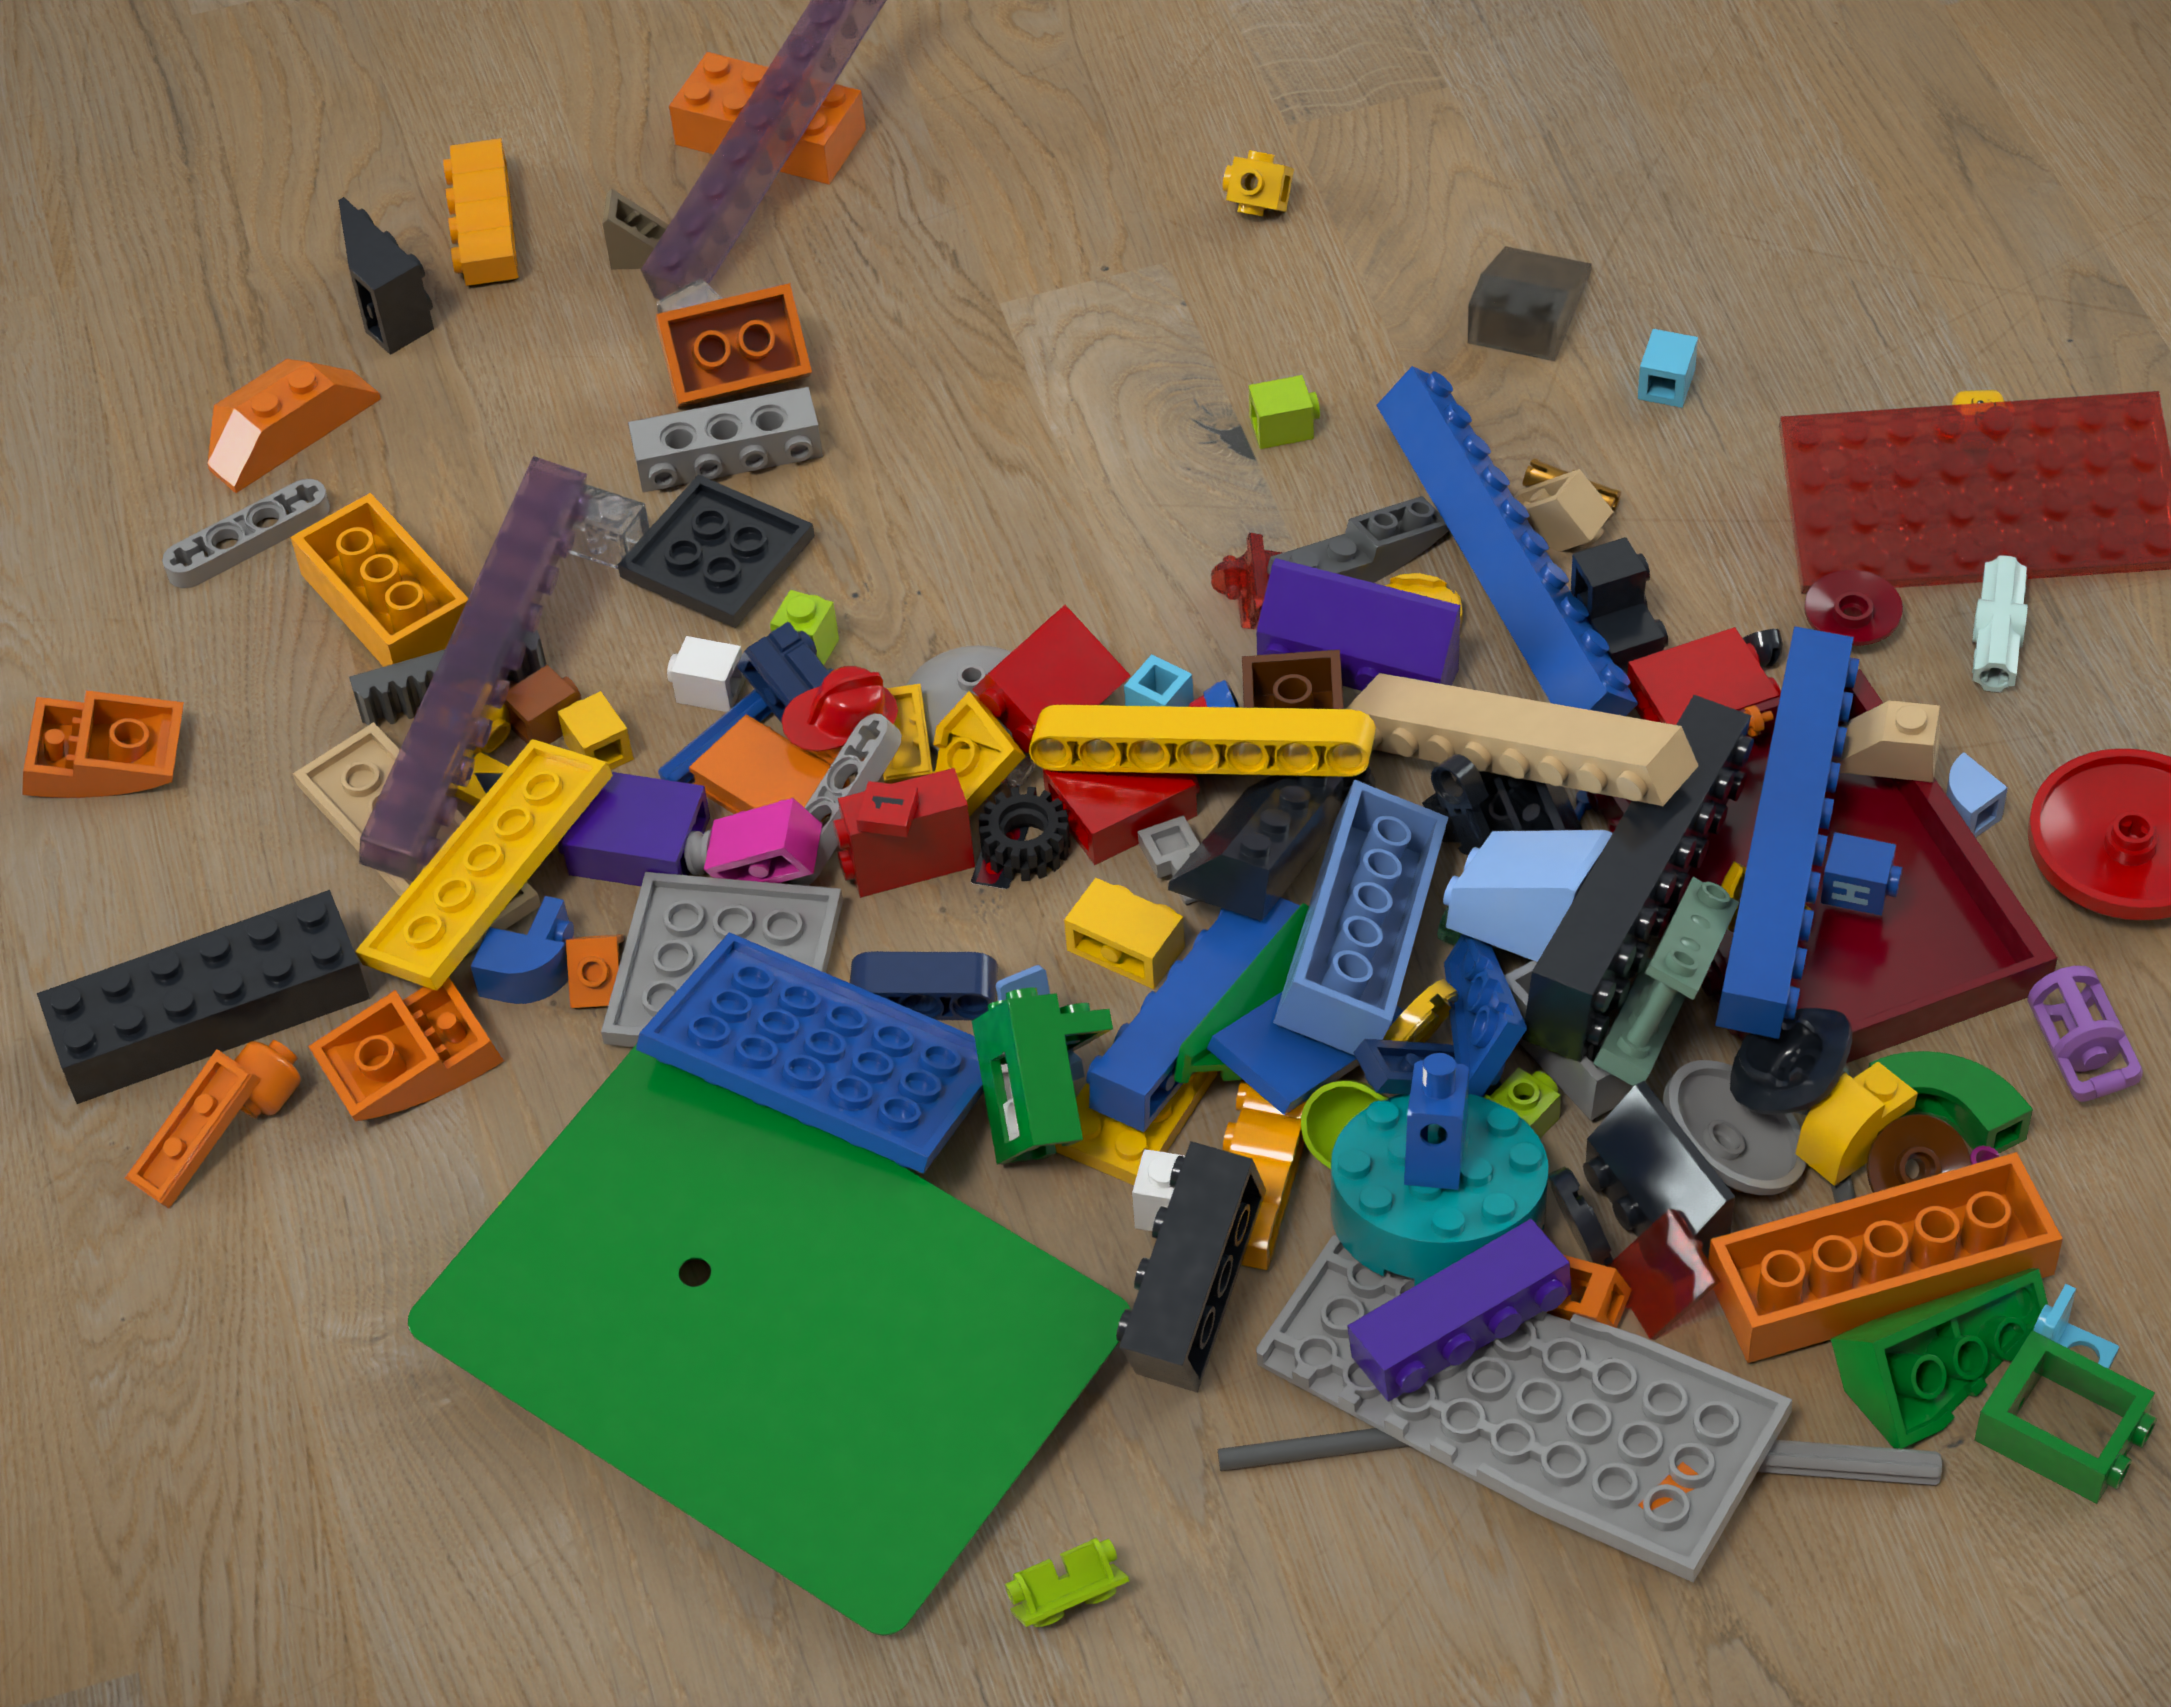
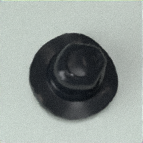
M1801 1008L1796 1010L1794 1020L1783 1018L1779 1039L1752 1033L1747 1035L1734 1057L1730 1075V1091L1735 1100L1757 1113L1771 1115L1794 1112L1808 1115L1813 1106L1819 1104L1830 1095L1843 1073L1846 1072L1850 1076V1069L1846 1064L1852 1044L1850 1021L1842 1012L1836 1010Z

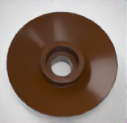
M1907 1115L1889 1123L1873 1140L1867 1157V1176L1871 1190L1874 1193L1971 1165V1158L1964 1140L1948 1123L1930 1115ZM1910 1159L1915 1160L1919 1166V1173L1914 1179L1910 1178L1905 1171V1165Z

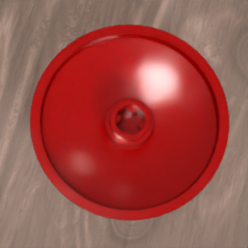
M2140 749L2100 750L2066 762L2052 772L2041 784L2033 800L2028 823L2029 847L2034 861L2043 876L2060 893L2087 909L2111 917L2129 920H2157L2171 917L2170 756Z

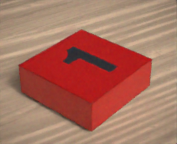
M868 781L856 819L858 831L908 837L919 800L918 788Z

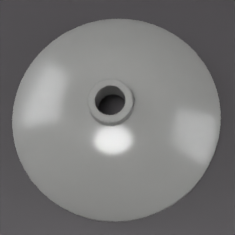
M992 646L959 647L931 658L912 675L907 685L921 684L931 753L938 756L939 748L933 745L936 726L968 691L976 695L972 689L1007 657L1011 651ZM996 717L1000 724L1012 737L1011 731L999 720L998 717Z
M1698 1060L1680 1067L1666 1084L1663 1105L1727 1187L1743 1193L1756 1195H1774L1789 1189L1802 1175L1806 1166V1162L1795 1154L1801 1129L1793 1114L1768 1115L1757 1113L1738 1103L1730 1091L1732 1065L1712 1060Z

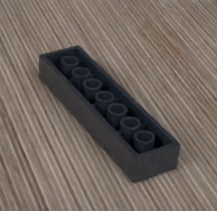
M1693 695L1676 725L1682 726L1698 767L1664 806L1631 801L1532 971L1525 1016L1527 1030L1522 1036L1523 1040L1578 1062L1582 1061L1591 1044L1596 1046L1601 1044L1610 1023V1017L1607 1016L1611 1008L1619 1010L1622 1007L1630 988L1631 981L1628 980L1632 971L1640 974L1650 953L1651 945L1648 943L1651 937L1660 938L1670 917L1671 910L1668 909L1672 901L1680 903L1690 880V874L1687 873L1691 866L1697 869L1700 868L1709 847V840H1707L1709 834H1719L1728 813L1727 802L1729 799L1737 801L1743 791L1747 773L1740 770L1746 764L1754 743V739L1747 736L1751 715Z

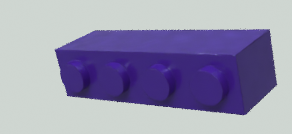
M1529 1219L1347 1325L1351 1357L1388 1402L1403 1393L1414 1392L1422 1387L1428 1378L1451 1365L1462 1364L1472 1356L1474 1351L1496 1338L1501 1339L1511 1335L1518 1329L1520 1324L1542 1311L1547 1312L1557 1308L1566 1297L1572 1294L1570 1262L1536 1223Z

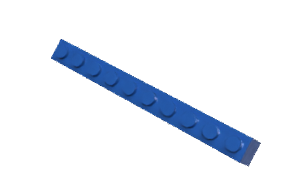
M1412 366L1376 406L1552 704L1626 716L1638 704L1628 687L1630 679L1610 658L1607 653L1609 650L1607 641L1592 628L1587 619L1589 616L1587 608L1572 595L1566 585L1569 579L1565 572L1552 562L1546 552L1549 549L1547 542L1540 534L1533 530L1527 520L1529 517L1527 509L1513 497L1508 489L1509 479L1499 468L1494 466L1488 456L1491 453L1489 446L1475 434L1470 426L1472 422L1470 415L1453 398L1451 394L1453 391L1452 385L1438 372L1433 371L1429 374Z
M1794 626L1715 1024L1717 1027L1779 1039L1783 1018L1794 1020L1800 988L1791 987L1790 983L1791 979L1801 980L1807 949L1798 948L1797 944L1798 940L1808 942L1814 911L1804 909L1805 902L1815 904L1821 873L1812 872L1811 868L1812 865L1822 867L1828 836L1818 834L1819 828L1829 829L1834 799L1824 797L1825 792L1835 794L1841 764L1831 762L1832 756L1842 757L1847 728L1838 727V721L1848 723L1853 693L1844 692V687L1854 688L1860 659L1850 657L1854 637Z

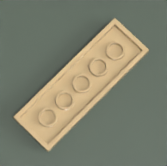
M374 722L293 773L297 786L400 897L466 819ZM526 882L490 927L505 930L539 908L541 902L538 893ZM488 929L477 941V943L473 946V948L469 951V953L480 947Z

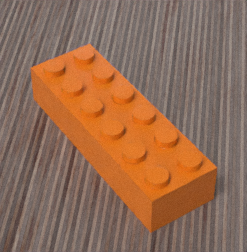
M2015 1152L1712 1238L1710 1240L1707 1277L1747 1363L1831 1340L1830 1338L1871 1320L2030 1268H2039L2041 1278L2055 1275L2063 1238L2019 1155Z

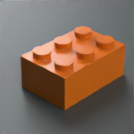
M790 283L656 314L655 321L677 408L806 378L812 373Z

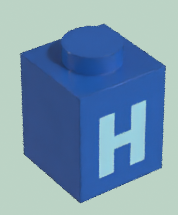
M1835 832L1824 871L1820 903L1882 916L1886 896L1897 897L1903 867L1893 865L1896 845Z

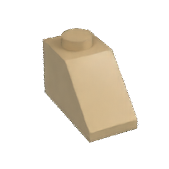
M1580 469L1521 489L1514 496L1527 509L1529 513L1527 520L1533 530L1545 539L1550 548L1559 552L1576 546L1586 548L1592 545L1602 536L1604 532L1602 526L1613 513L1611 507Z
M1889 700L1839 726L1847 728L1842 757H1833L1832 762L1841 764L1839 773L1933 782L1940 744V705Z

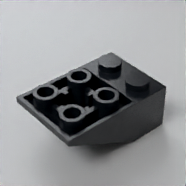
M343 197L338 202L348 266L365 332L391 355L434 330L430 314L433 304L424 289L422 278L425 277V271L418 258L412 253L407 255L398 246L391 233L388 231L382 232L374 225L371 217L364 209L358 210Z

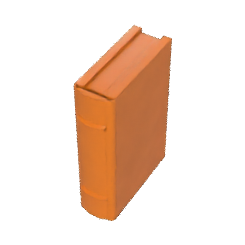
M746 714L689 766V770L694 774L695 782L693 784L705 786L707 798L731 813L737 814L741 811H748L794 798L805 807L831 765L792 744L787 738L773 731L770 726H765ZM849 778L845 781L843 789L850 785ZM829 814L824 816L820 822H822Z

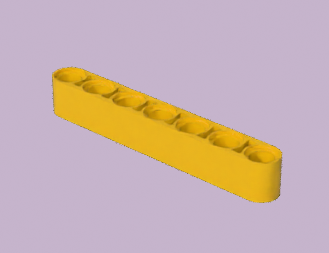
M1051 705L1044 708L1039 714L1029 746V755L1036 765L1052 771L1350 777L1363 773L1368 767L1376 726L1369 715L1352 709Z

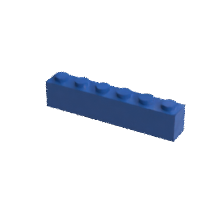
M1280 898L1262 921L1221 908L1218 919L1209 930L1203 929L1198 934L1192 950L1183 961L1177 960L1172 965L1167 980L1158 991H1151L1146 996L1140 1012L1130 1024L1124 1023L1115 1036L1114 1043L1103 1056H1096L1090 1064L1086 1075V1083L1090 1085L1089 1108L1145 1132L1184 1084L1174 1081L1181 1044L1300 905Z

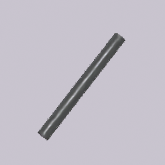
M1377 1428L1220 1448L1217 1449L1220 1471L1406 1447L1409 1445Z

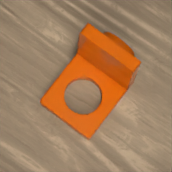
M623 934L573 937L566 940L571 1008L609 1005L620 965L618 944L624 942Z

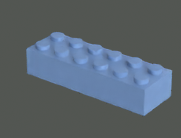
M1354 780L1333 825L1273 1021L1274 1024L1354 1055L1353 1052L1364 1039L1383 1040L1393 1020L1448 821L1447 816Z

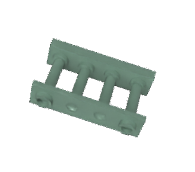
M1695 877L1691 879L1653 958H1648L1641 973H1637L1627 997L1593 1062L1594 1065L1632 1086L1646 1081L1685 997L1687 996L1693 1000L1699 991L1739 904L1737 900L1730 897L1724 888L1712 882H1702Z

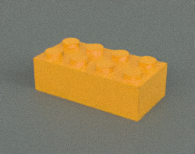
M371 493L290 537L301 575L383 667L469 643L479 638L469 598Z

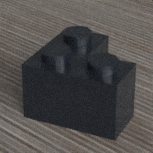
M1627 537L1573 553L1571 593L1587 608L1589 612L1587 619L1592 628L1607 641L1609 645L1607 653L1614 664L1628 675V662L1663 651L1664 647L1668 646V635L1663 622L1660 619L1655 620L1648 610L1645 587L1646 582L1650 580V569L1647 560L1643 554H1636Z

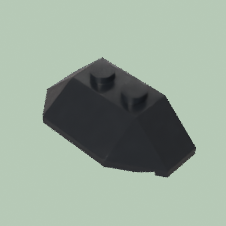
M1479 771L1489 795L1487 799L1480 803L1491 833L1492 831L1582 830L1564 787ZM1456 778V783H1457L1460 787H1462L1461 784H1460V782H1459L1458 779Z

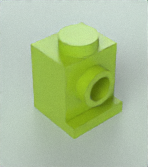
M1518 1067L1491 1096L1486 1094L1483 1097L1514 1110L1534 1130L1539 1139L1560 1117L1561 1094L1558 1093V1087L1553 1079L1541 1071H1535L1530 1075Z

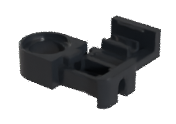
M1454 754L1432 770L1431 782L1435 793L1423 801L1422 804L1423 807L1448 817L1442 842L1461 843L1462 845L1458 847L1459 851L1462 854L1469 855L1474 847L1480 849L1491 834L1480 803L1487 799L1489 795L1476 766L1465 756ZM1452 774L1458 779L1462 787L1456 783Z

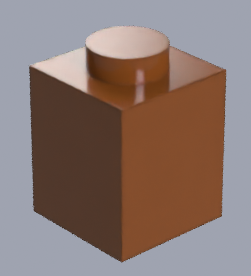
M548 665L500 694L502 702L509 710L511 729L526 744L532 739L551 744L563 736L558 711L582 699L574 682L567 676L561 678Z

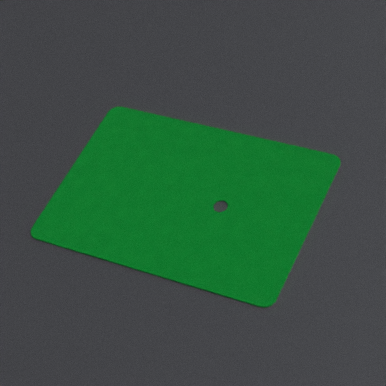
M636 1044L414 1304L408 1315L409 1330L415 1339L862 1628L881 1636L895 1634L905 1628L1118 1345L1120 1342L1116 1339L1118 1324L1124 1310L1130 1309V1306L1122 1297L908 1169L898 1165L893 1160L865 1148L854 1146L846 1140L816 1127L805 1125L798 1119L768 1106L759 1105L751 1099L724 1087L710 1084L703 1078L673 1065L664 1064L656 1058L636 1050ZM691 1259L704 1260L711 1268L709 1279L700 1286H688L679 1278L681 1266Z

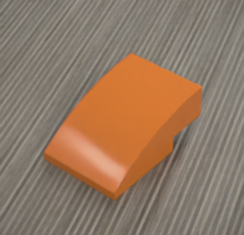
M87 690L84 702L36 697L23 768L22 795L55 798L104 797L148 790L172 783L184 702Z
M450 977L446 979L437 991L422 987L403 1000L397 991L394 990L308 1046L355 1122L385 1116L430 1101L472 1081L504 1062Z

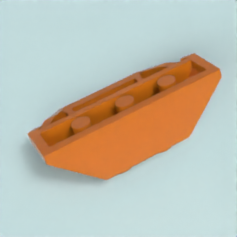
M285 359L214 405L207 463L209 471L232 491L237 493L381 400L380 393L352 370L307 361Z

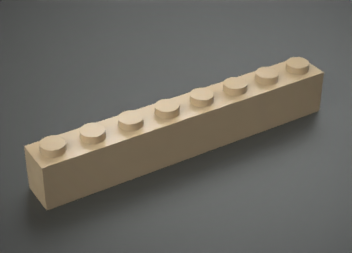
M1379 673L1346 708L1362 711L1373 719L1376 731L1372 750L1442 763L1454 754H1460L1468 758L1478 771L1660 806L1666 804L1698 767L1682 726Z

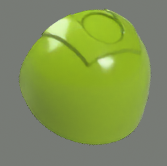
M1336 1081L1320 1087L1309 1097L1301 1115V1131L1307 1148L1319 1162L1331 1169L1333 1148L1344 1127L1361 1111L1368 1108L1371 1103L1382 1100L1388 1101L1390 1098L1384 1093H1376L1371 1085L1359 1081Z

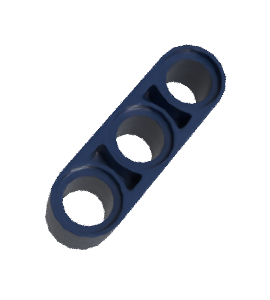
M863 952L852 959L849 983L935 1020H974L988 1011V1004L996 1002L998 964L991 956L979 952Z

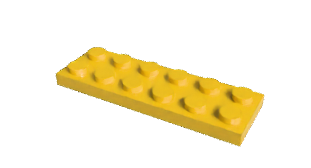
M532 739L355 950L362 965L437 991L611 779L613 774L607 762Z

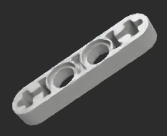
M314 479L296 481L172 545L166 550L162 559L169 582L179 588H191L324 519L330 511V503L324 485ZM267 517L279 519L277 523L267 528L256 526L260 520ZM227 538L238 540L234 546L227 549L215 547L218 542ZM204 552L208 553V557H205Z
M874 713L858 723L804 807L819 821L829 813H832V815L821 830L814 873L785 881L788 884L808 886L819 876L838 846L833 827V820L841 819L838 798L865 791L868 781L878 782L901 744L902 735L900 730L882 714ZM858 771L856 779L851 785L843 789V785L848 777Z

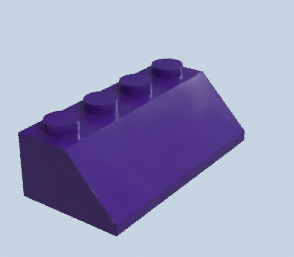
M1275 558L1271 567L1256 631L1257 655L1340 649L1342 684L1345 687L1361 691L1379 673L1452 686L1459 670L1460 605Z

